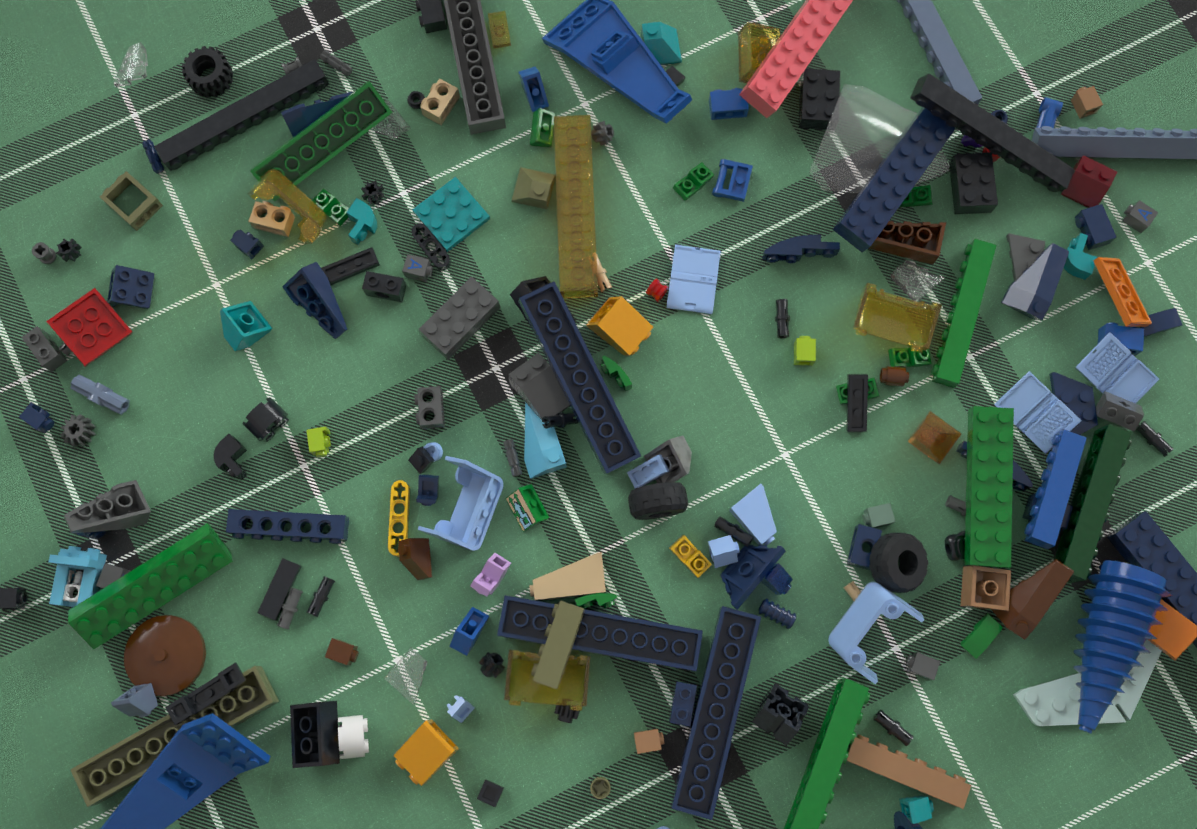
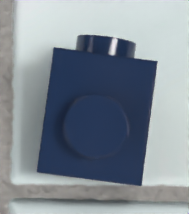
M419 475L416 502L424 506H431L438 500L439 476Z

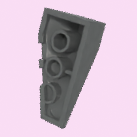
M137 480L113 486L108 492L101 493L96 496V499L89 503H84L65 514L64 519L71 534L129 529L147 524L151 510Z

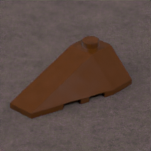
M1054 560L1035 572L1033 576L1022 580L1017 586L1010 589L1009 611H992L1009 630L1025 640L1041 621L1074 571L1058 560Z

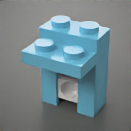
M69 546L68 549H60L58 555L50 554L49 563L57 564L49 604L75 607L100 591V587L96 585L107 555L101 554L99 549L88 548L86 552L81 551V547ZM77 588L78 595L74 598L73 592Z

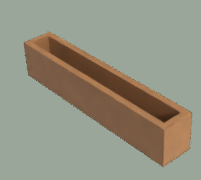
M859 734L855 737L854 742L849 744L847 752H849L848 762L964 809L971 788L970 784L965 783L966 778L956 774L950 777L946 775L947 771L935 766L934 769L926 767L927 762L917 758L914 761L907 759V754L898 750L892 753L888 751V746L878 742L876 745L868 743L869 738Z

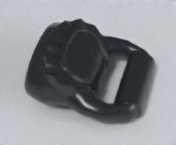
M965 531L948 535L945 538L946 554L951 561L965 559Z

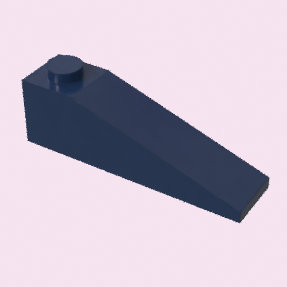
M353 91L332 96L329 101L315 100L313 105L305 106L303 103L281 112L292 136H296L353 93Z
M1051 243L1036 258V261L1009 286L1001 303L1031 319L1043 320L1052 303L1069 251Z
M317 262L301 268L282 286L293 303L297 306L301 305L309 317L313 316L317 319L319 325L334 339H337L348 330L329 280Z

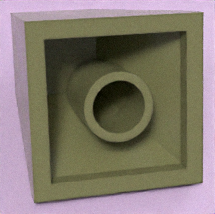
M520 167L512 202L548 209L556 175Z

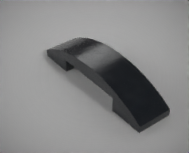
M234 663L218 673V676L190 694L182 696L165 708L174 725H178L225 697L243 684L246 679L238 664Z

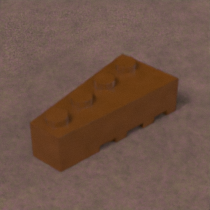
M889 221L868 249L933 265L940 255L946 222L930 224V222L911 223L904 221L903 223H894V221Z

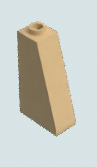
M602 552L534 579L533 585H530V596L534 597L535 601L606 593Z

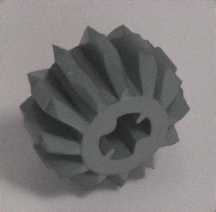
M81 414L77 417L71 415L70 421L64 420L66 425L60 427L64 430L60 434L61 437L65 438V443L71 444L73 447H78V445L85 446L86 441L92 442L90 436L96 435L92 431L95 425L91 423V419L85 418Z

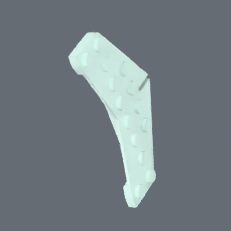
M1146 640L1143 646L1151 653H1140L1136 659L1144 667H1133L1129 672L1136 681L1126 680L1120 688L1125 693H1117L1112 700L1113 705H1109L1099 723L1126 722L1115 705L1118 706L1126 720L1131 719L1162 651L1149 640ZM1077 673L1024 688L1013 694L1029 720L1036 726L1078 725L1080 688L1076 686V683L1081 682V674Z

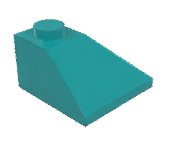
M662 22L642 24V41L660 65L682 63L676 28Z
M251 301L220 310L224 338L234 351L250 347L273 329Z

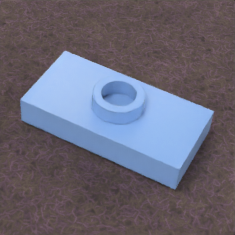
M659 454L628 471L627 474L636 489L647 485L670 471L662 455Z

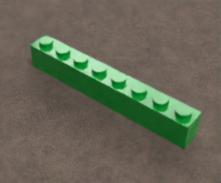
M974 239L965 248L964 254L967 256L960 266L959 271L962 274L960 278L958 277L955 284L957 292L956 295H953L950 305L953 307L951 312H948L945 320L948 325L941 335L943 343L942 347L939 346L936 353L938 361L937 364H934L931 375H934L932 382L955 388L960 383L997 246L995 244Z

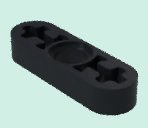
M421 223L413 226V238L438 270L448 269L451 264L449 255L427 226ZM418 230L423 231L426 237L425 240H423L421 235H418ZM429 243H435L436 249L428 251L426 246ZM438 253L442 259H445V264L439 263L436 256Z

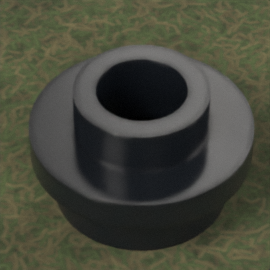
M418 91L411 92L407 98L408 105L413 109H420L421 102L425 96Z

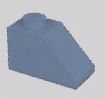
M151 683L133 686L111 702L114 708L129 717L137 715L139 717L148 716L158 706Z

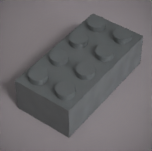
M471 276L418 330L422 337L449 360L501 307L499 301Z

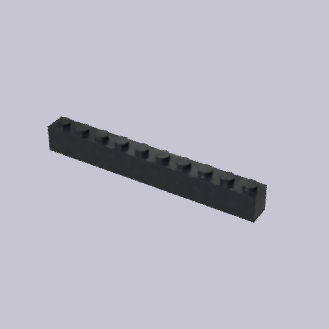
M316 59L154 147L170 171L178 169L184 163L195 160L199 155L213 150L214 147L221 143L228 142L230 138L244 133L254 125H259L263 120L277 115L283 109L292 107L294 103L307 99L316 91L323 90L329 85V82Z
M928 73L918 79L910 97L918 106L924 107L932 115L940 117L949 126L960 130L963 135L969 136L977 144L986 147L992 154L998 155L1006 163L1012 164L1020 172L1032 177L1035 182L1046 186L1049 191L1058 192L1068 188L1075 169Z

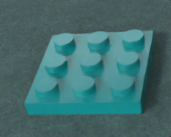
M456 177L412 209L413 213L427 226L447 252L490 220L487 212Z

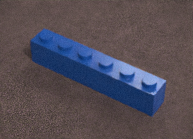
M1065 429L1054 435L1051 445H1053L1052 451L1049 452L1046 458L1048 465L1041 475L1043 482L1035 495L1037 502L1030 511V516H1032L1031 522L1025 528L1024 533L1027 534L1025 541L1047 550L1055 546L1086 437Z

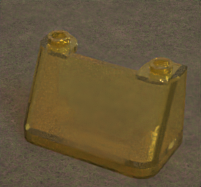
M272 169L267 171L247 193L254 200L258 197L262 200H270L277 195L303 219L297 224L301 231L298 239L305 245L312 244L320 235L326 222L325 212L278 170Z
M867 283L862 289L853 324V329L856 330L855 333L862 336L869 334L911 347L912 351L922 353L923 350H928L942 305L934 302L931 305L925 304L924 301L916 302L886 293L883 289L877 291V285Z
M509 650L504 700L509 701V705L521 706V702L570 706V710L582 711V707H587L590 656L580 655V657L575 658V656L570 655L559 688L554 689L533 681L534 676H531L534 664H539L541 656H538L537 653L526 652L524 654V652H519V650Z

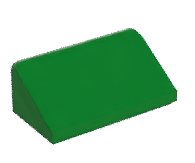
M542 108L534 111L530 145L552 147L555 113Z

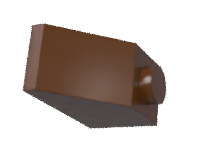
M408 538L398 541L399 559L407 570L417 580L432 578L429 538Z

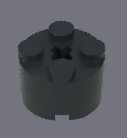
M271 397L266 399L268 401L266 404L261 402L253 408L246 416L248 421H243L242 423L259 441L271 440L276 434L274 431L278 427H284L289 421L287 418L288 414Z

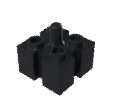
M775 683L764 696L752 723L766 733L773 732L772 737L787 746L798 733L809 705L797 697L792 699L788 696L789 692Z

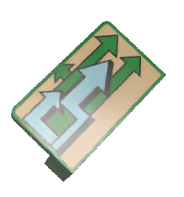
M532 484L520 487L506 497V501L523 532L549 518Z

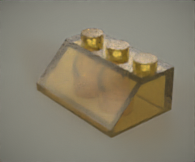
M747 22L738 32L739 82L748 83L780 38V28Z

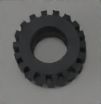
M202 46L201 49H194L193 53L189 52V57H185V63L182 64V73L192 90L198 93L199 96L203 97L205 95L206 98H210L211 95L218 97L217 94L219 93L221 95L224 94V90H228L230 88L229 84L233 82L231 78L233 77V72L223 53L210 46L208 49L206 46ZM215 68L214 72L209 76L201 77L204 70Z

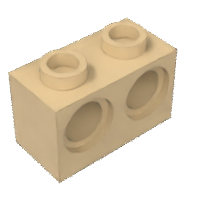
M439 78L437 83L432 85L427 98H424L421 102L420 108L423 116L442 125L460 98L458 88ZM432 107H438L436 110H430Z
M255 201L248 222L255 229L289 237L295 216L291 209L286 206L276 207L266 201L262 203ZM267 213L265 217L260 218L262 214ZM285 217L282 222H278L280 218Z

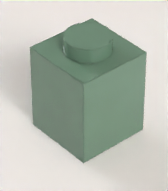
M890 503L867 508L864 510V514H862L865 526L868 525V527L872 528L891 525L895 522Z

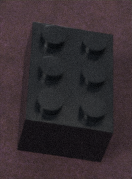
M807 68L804 70L800 83L798 128L835 131L839 121L840 71Z
M992 153L954 154L949 162L954 214L992 213L998 205Z
M337 701L290 705L292 768L340 764Z

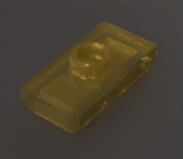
M506 12L488 13L493 48L511 46Z

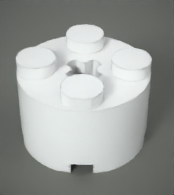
M363 715L338 717V722H342V725L338 727L339 751L344 753L340 754V759L365 757V753H369L368 739H364V732H368L367 718L363 719Z

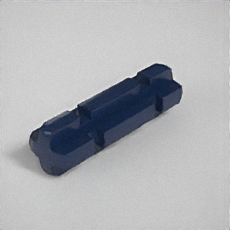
M151 140L143 141L142 145L146 150L145 152L150 164H152L153 171L156 174L163 172L164 167L161 164L153 142Z

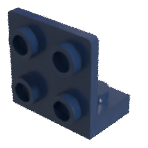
M115 265L111 271L107 298L108 304L111 307H115L120 303L149 309L154 273Z

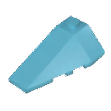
M525 402L524 461L530 479L566 468V462L555 428L545 429L542 425L544 424L542 420Z

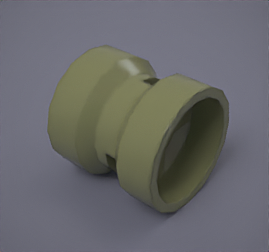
M596 777L591 783V794L597 799H604L609 795L611 785L608 779Z

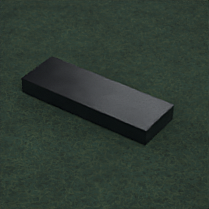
M371 247L324 266L321 269L327 276L330 285H333L377 267L380 264Z
M847 374V432H867L868 374Z
M282 558L257 612L258 614L277 621L282 611V605L287 600L290 588L297 578L302 567L301 565Z

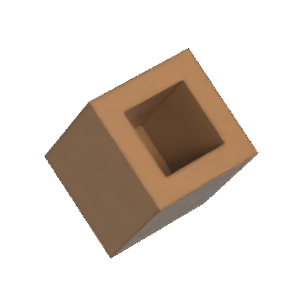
M1094 86L1078 89L1071 99L1079 119L1097 113L1103 106Z
M657 728L633 732L637 754L662 750L661 745H664L663 733L658 732Z

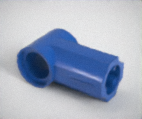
M1044 97L1039 107L1038 113H1040L1036 128L1043 126L1054 128L1063 102Z

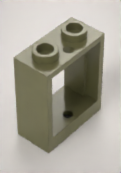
M127 171L120 175L100 196L109 207L136 231L163 206L155 196ZM132 183L148 198L132 214L127 216L113 201Z

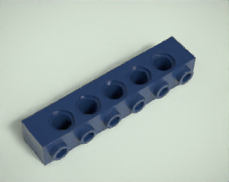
M229 509L226 533L231 534L232 538L236 539L252 536L251 539L255 540L271 537V540L283 541V538H290V541L302 542V539H310L312 543H322V540H329L331 544H341V541H347L349 517L346 515ZM252 520L253 526L247 530L246 523ZM271 521L272 528L266 531L265 525L267 522ZM291 522V530L285 532L284 526L287 523ZM310 523L311 530L308 533H304V526ZM330 524V532L323 534V527Z

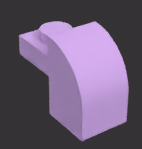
M494 553L487 560L483 570L473 580L470 587L486 597L489 594L492 595L505 576L511 562Z

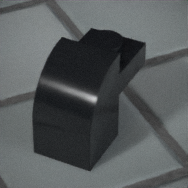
M227 434L215 447L214 462L216 466L222 471L227 469V472L234 478L237 476L243 480L248 475L236 462L247 450L234 436Z

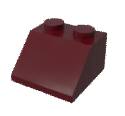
M1083 155L1073 168L1075 171L1068 188L1062 190L1060 195L1090 208L1100 204L1111 187L1117 171Z

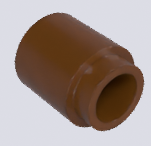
M892 366L881 368L880 383L901 387L908 383L909 372H906V368Z

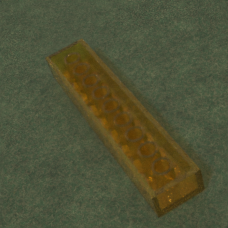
M590 115L554 116L560 293L563 298L598 297Z

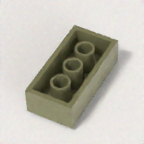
M560 601L559 605L555 604L551 615L554 617V621L552 624H548L545 636L548 637L546 644H541L538 656H541L539 664H534L531 676H534L533 681L554 689L559 688L585 612L584 608Z

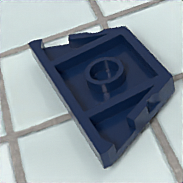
M1056 372L1050 373L1052 394L1082 420L1070 432L1081 435L1098 425L1093 387Z
M767 545L744 546L740 553L737 554L738 562L729 564L720 574L722 581L725 583L726 591L730 595L731 604L735 609H739L786 552L782 546H777V548H768Z

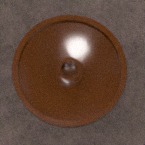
M161 615L146 620L134 630L126 644L124 651L126 673L135 686L151 683L155 696H170L180 693L196 681L204 667L206 658L204 639L200 631L191 622L181 617Z

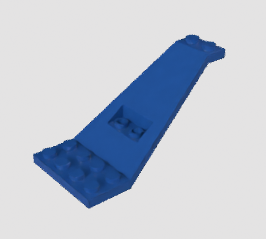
M585 0L542 38L544 44L566 54L654 118L666 124L692 101L690 94L678 89L616 4L610 0Z
M213 713L183 724L99 829H165L238 774L269 763L270 755Z

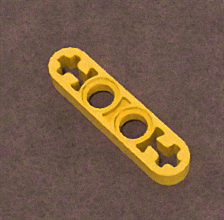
M402 480L392 484L390 499L388 550L397 557H399V553H396V550L393 549V546L397 544V539H393V536L403 537V540L408 539L410 487ZM400 485H402L403 488H406L405 491H402L401 497L405 498V501L400 499L395 500V497L399 498V492L396 491V488H399ZM399 503L405 506L404 512L396 514L394 511L395 506ZM396 523L404 525L401 533L394 532L393 527Z

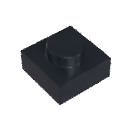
M423 446L417 448L408 459L419 474L424 473L435 461Z
M485 779L477 799L496 807L504 787Z

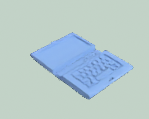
M675 245L666 308L707 314L713 313L720 250Z
M1110 332L1075 367L1101 393L1106 391L1135 404L1159 380L1152 371L1132 355L1131 351Z
M1030 371L994 404L1000 408H1014V425L1045 454L1053 448L1051 442L1055 434L1064 429L1071 431L1082 421Z

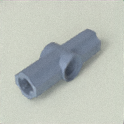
M81 375L74 377L71 382L70 389L88 397L87 399L102 407L105 406L121 415L129 407L130 400L114 393L112 389L98 382L95 383Z

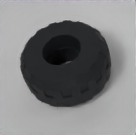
M665 482L631 490L628 503L630 513L636 520H649L685 512L688 506L686 489L681 483Z
M889 533L881 536L872 548L869 567L877 583L895 593H907L921 585L928 571L926 550L915 536L906 533Z

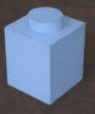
M731 535L708 541L710 556L715 568L738 562L739 546L737 542H733Z

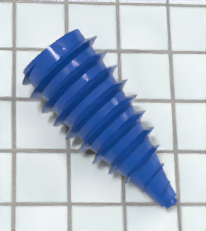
M1111 560L1103 561L1102 565L1099 566L1100 574L1090 575L1088 578L1096 588L1084 591L1085 595L1092 600V603L1081 605L1082 610L1089 616L1088 618L1078 619V623L1086 631L1085 633L1075 635V638L1083 644V649L1073 651L1075 655L1082 659V665L1073 667L1081 674V682L1076 683V686L1080 688V699L1078 700L1080 703L1079 730L1092 734V730L1095 731L1109 705H1113L1112 700L1117 693H1125L1120 688L1126 680L1136 681L1129 672L1133 667H1144L1136 659L1140 653H1151L1143 646L1146 640L1157 639L1149 632L1150 628L1153 625H1163L1155 618L1156 612L1168 611L1167 608L1160 604L1161 598L1173 596L1164 589L1167 582L1164 577L1135 565Z

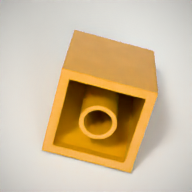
M622 296L609 297L586 324L589 329L622 355L628 356L638 351V345L642 340L645 341L651 335L650 331L653 329V326Z
M430 719L426 720L393 756L396 758L395 763L402 770L406 769L410 773L409 778L416 785L420 784L422 786L459 748Z

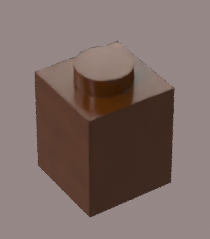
M332 638L325 658L351 666L352 662L355 663L359 654V651H357L358 646Z

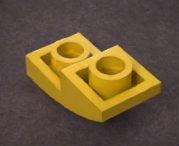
M682 535L669 547L697 578L712 565L685 535Z

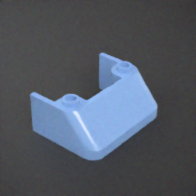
M446 456L445 460L458 466L455 479L458 484L463 486L450 522L440 520L435 525L434 530L421 526L418 527V530L438 539L475 551L483 543L503 489V480L467 460Z
M870 582L864 587L830 633L829 645L849 666L876 684L878 682L877 674L864 665L866 654L857 645L880 614L889 619H897L906 611L920 622L924 621L922 613L881 584Z

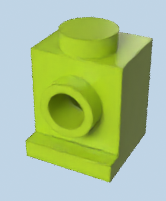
M326 426L307 430L309 452L314 456L316 455V457L327 456V453H329L328 447H331L330 437L327 436V434H330V430Z

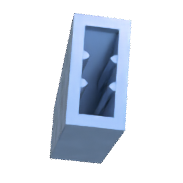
M759 484L731 507L729 511L750 535L754 536V541L758 545L763 543L768 545L775 539L773 535L777 531L762 484Z

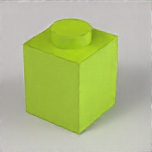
M810 336L796 338L794 342V365L813 366L816 361V339H811Z

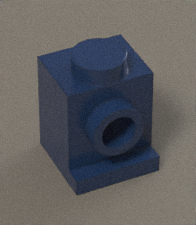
M241 229L237 230L230 240L235 247L251 260L264 247L259 239L249 232L245 234Z
M30 402L19 416L20 419L44 434L54 426L55 422L49 418L50 413L33 402Z

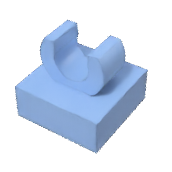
M455 695L454 698L457 701L453 706L449 703L447 704L449 709L447 712L451 717L462 723L475 707L463 697Z

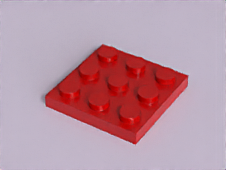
M96 288L46 321L85 367L133 333Z

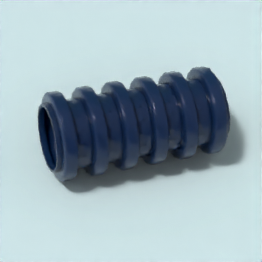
M764 599L758 609V614H764L765 618L767 616L770 617L769 620H775V623H781L782 627L785 625L786 629L789 630L796 620V613L792 614L790 610L786 611L784 607L780 608L779 604L775 605L773 601L769 602V599Z

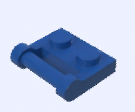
M721 159L719 163L720 171L712 195L744 202L753 165ZM727 169H733L728 190L723 189Z

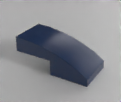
M1172 308L1148 315L1152 324L1140 328L1144 329V337L1183 325L1177 309Z

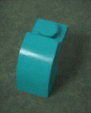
M356 198L346 213L349 219L356 223L348 236L353 243L359 245L367 237V231L375 234L377 219L371 207Z
M1080 233L1076 238H1072L1069 247L1066 249L1069 251L1064 269L1072 276L1086 280L1093 273L1095 266L1093 260L1097 257L1083 252L1088 235Z

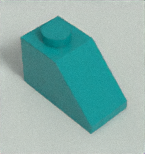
M920 795L899 798L901 812L907 816L912 824L932 818L931 813L934 812V808L928 796Z

